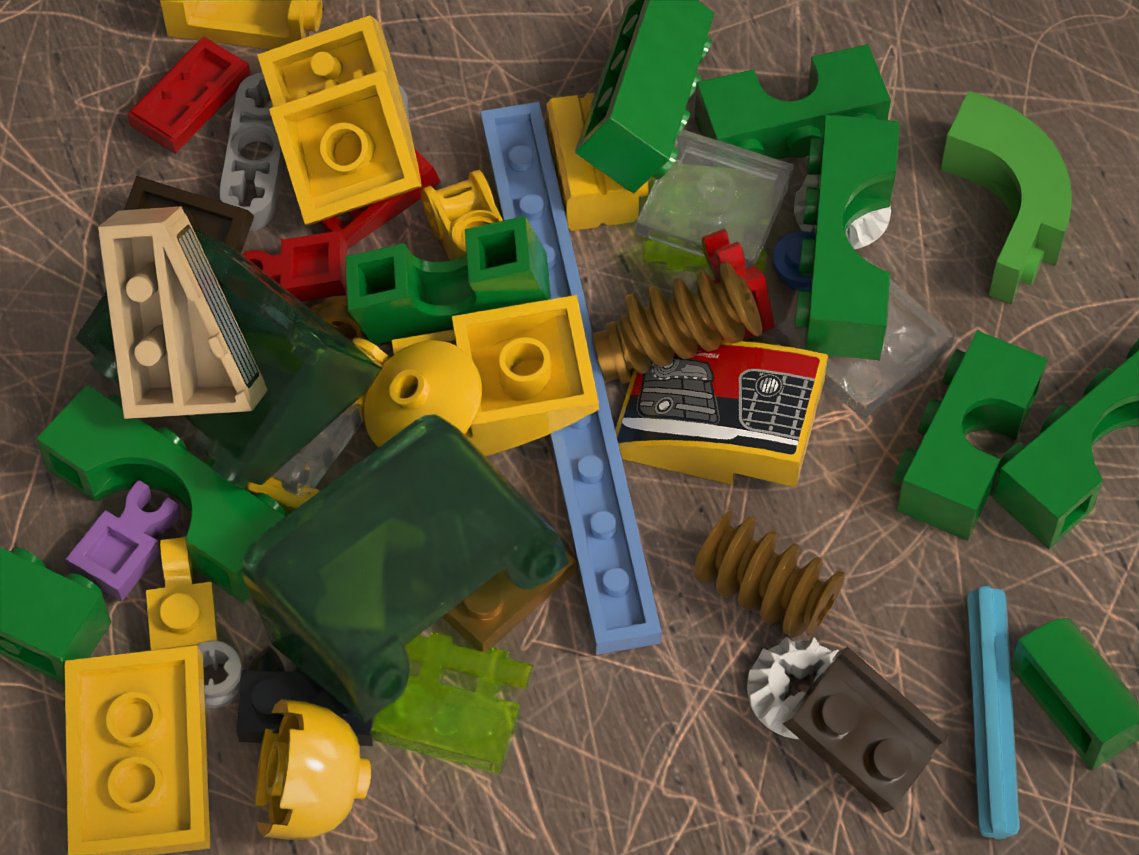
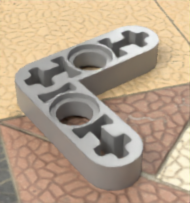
M263 72L248 76L240 83L236 92L219 190L221 202L249 210L254 215L249 231L263 228L273 220L277 210L285 161L269 111L273 107L272 101L269 100L266 108L256 107V105H260L262 102V97H270ZM399 85L409 122L407 94ZM252 142H264L273 148L267 157L260 160H249L240 154L241 150ZM246 180L254 181L257 198L252 199L250 206H240L239 203L244 202L246 198Z

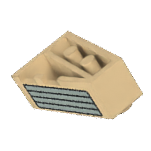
M182 207L117 211L98 226L124 419L252 411L268 391L265 381Z

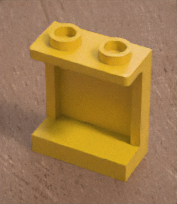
M160 0L168 37L200 40L204 36L214 43L269 50L309 36L310 31L318 32L323 8L322 0Z

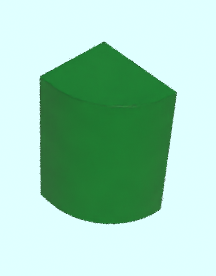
M1061 618L1051 621L1018 639L1010 665L1012 672L1091 770H1094L1139 741V701L1071 619Z

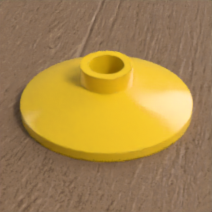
M444 341L418 342L394 354L378 370L366 394L364 422L372 441L389 456L403 461L430 459L450 449L466 434L478 413L482 397V382L478 368L462 349ZM417 388L416 392L411 397H409L411 393Z

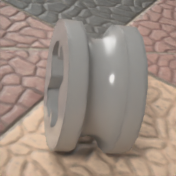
M208 641L200 643L197 646L203 653V668L213 664L214 670H217L219 663L224 664L223 668L226 674V679L223 682L215 685L211 678L209 679V684L204 685L205 707L219 708L227 706L240 695L243 670L240 656L232 646L224 642Z

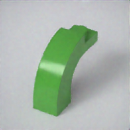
M968 91L948 132L941 171L987 188L1006 206L1011 216L1013 227L996 262L989 296L1012 304L1021 282L1032 286L1042 261L1055 266L1057 264L1072 207L1070 178L1059 151L1034 122L1006 104Z

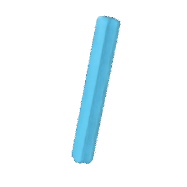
M980 586L978 590L969 592L967 596L978 830L984 837L1003 840L1017 835L1020 829L1007 598L1001 589H993L991 586Z

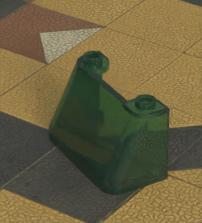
M193 228L268 391L252 411L182 416L213 441L208 450L217 459L212 466L216 473L240 488H245L249 482L263 485L365 394L383 367L241 253L219 239ZM106 290L75 339L94 355L90 364L107 378L119 383Z
M432 414L415 420L260 535L250 545L244 556L242 574L272 645L366 723L386 706L395 702L405 691L410 674V662L404 646L501 570H503L504 575L511 583L526 590L549 581L569 561L560 536L458 427L445 418Z

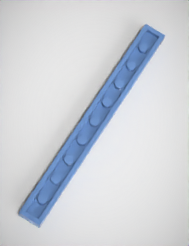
M534 102L480 111L482 132L502 220L526 216L547 253L551 299L577 295L599 401V410L549 434V440L596 655L661 644L662 631L604 380L595 350L592 328L540 103Z

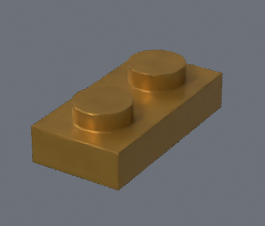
M529 520L437 602L438 614L484 656L576 573V560L533 521Z

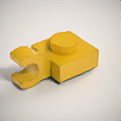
M186 537L160 540L165 588L146 590L151 651L194 646L208 641H219L212 582L194 584L193 567L185 540Z

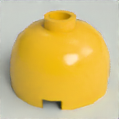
M281 699L275 704L271 713L283 714L284 717L278 734L272 733L274 731L272 729H265L257 767L255 805L265 806L269 803L270 823L257 822V827L263 837L286 840L313 839L329 833L342 823L351 811L354 799H365L370 785L371 764L369 759L360 758L358 738L343 718L322 706L308 702Z

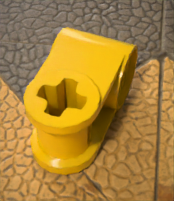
M480 170L470 172L468 180L435 190L432 186L421 189V199L427 220L435 237L440 240L449 261L467 253L465 229L503 221L494 203L487 180Z

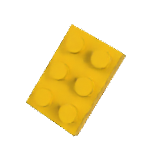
M194 645L65 661L68 855H158L211 849L203 653L199 647Z

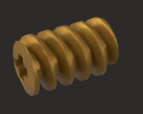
M729 262L720 263L721 282L717 284L713 283L705 270L697 271V291L694 292L688 289L681 278L673 279V299L670 300L666 299L658 286L649 287L650 306L646 308L642 306L635 294L626 295V314L622 315L619 322L620 333L627 357L639 374L648 372L651 360L659 367L671 365L674 359V351L682 359H689L695 357L698 344L707 352L716 350L721 344V334L731 344L741 342L745 335V326L754 336L762 334L761 319L753 294L745 279L737 275Z
M728 510L713 527L696 557L694 566L695 579L703 584H707L717 578L716 590L724 597H730L739 591L738 602L742 608L750 611L762 604L760 610L762 620L771 625L784 617L783 632L795 638L807 630V636H810L831 610L842 588L845 573L838 570L825 582L819 579L823 563L821 558L816 556L803 568L798 567L797 561L801 549L798 544L793 543L782 554L778 555L774 552L779 535L778 532L771 529L757 542L752 539L757 520L749 516L735 529L730 526L732 510Z

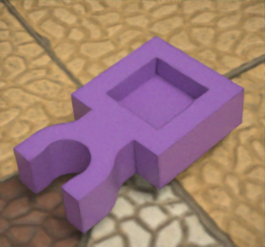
M138 480L128 492L125 511L118 518L105 510L68 555L66 562L69 571L89 579L101 590L122 602L161 553L158 541L153 537L169 530L181 516L178 502L167 497L161 508L157 511H142L143 507L152 499L149 486Z

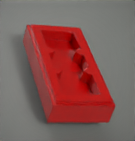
M203 36L127 113L130 126L176 154L238 90L240 83L248 76H251L249 63Z

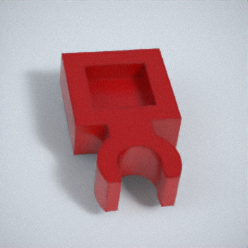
M341 230L282 239L281 254L270 255L262 250H250L242 253L239 256V261L247 275L260 273L253 279L239 281L238 287L243 296L264 301L273 296L277 290H280L286 302L293 303L346 295L345 256H347V243Z

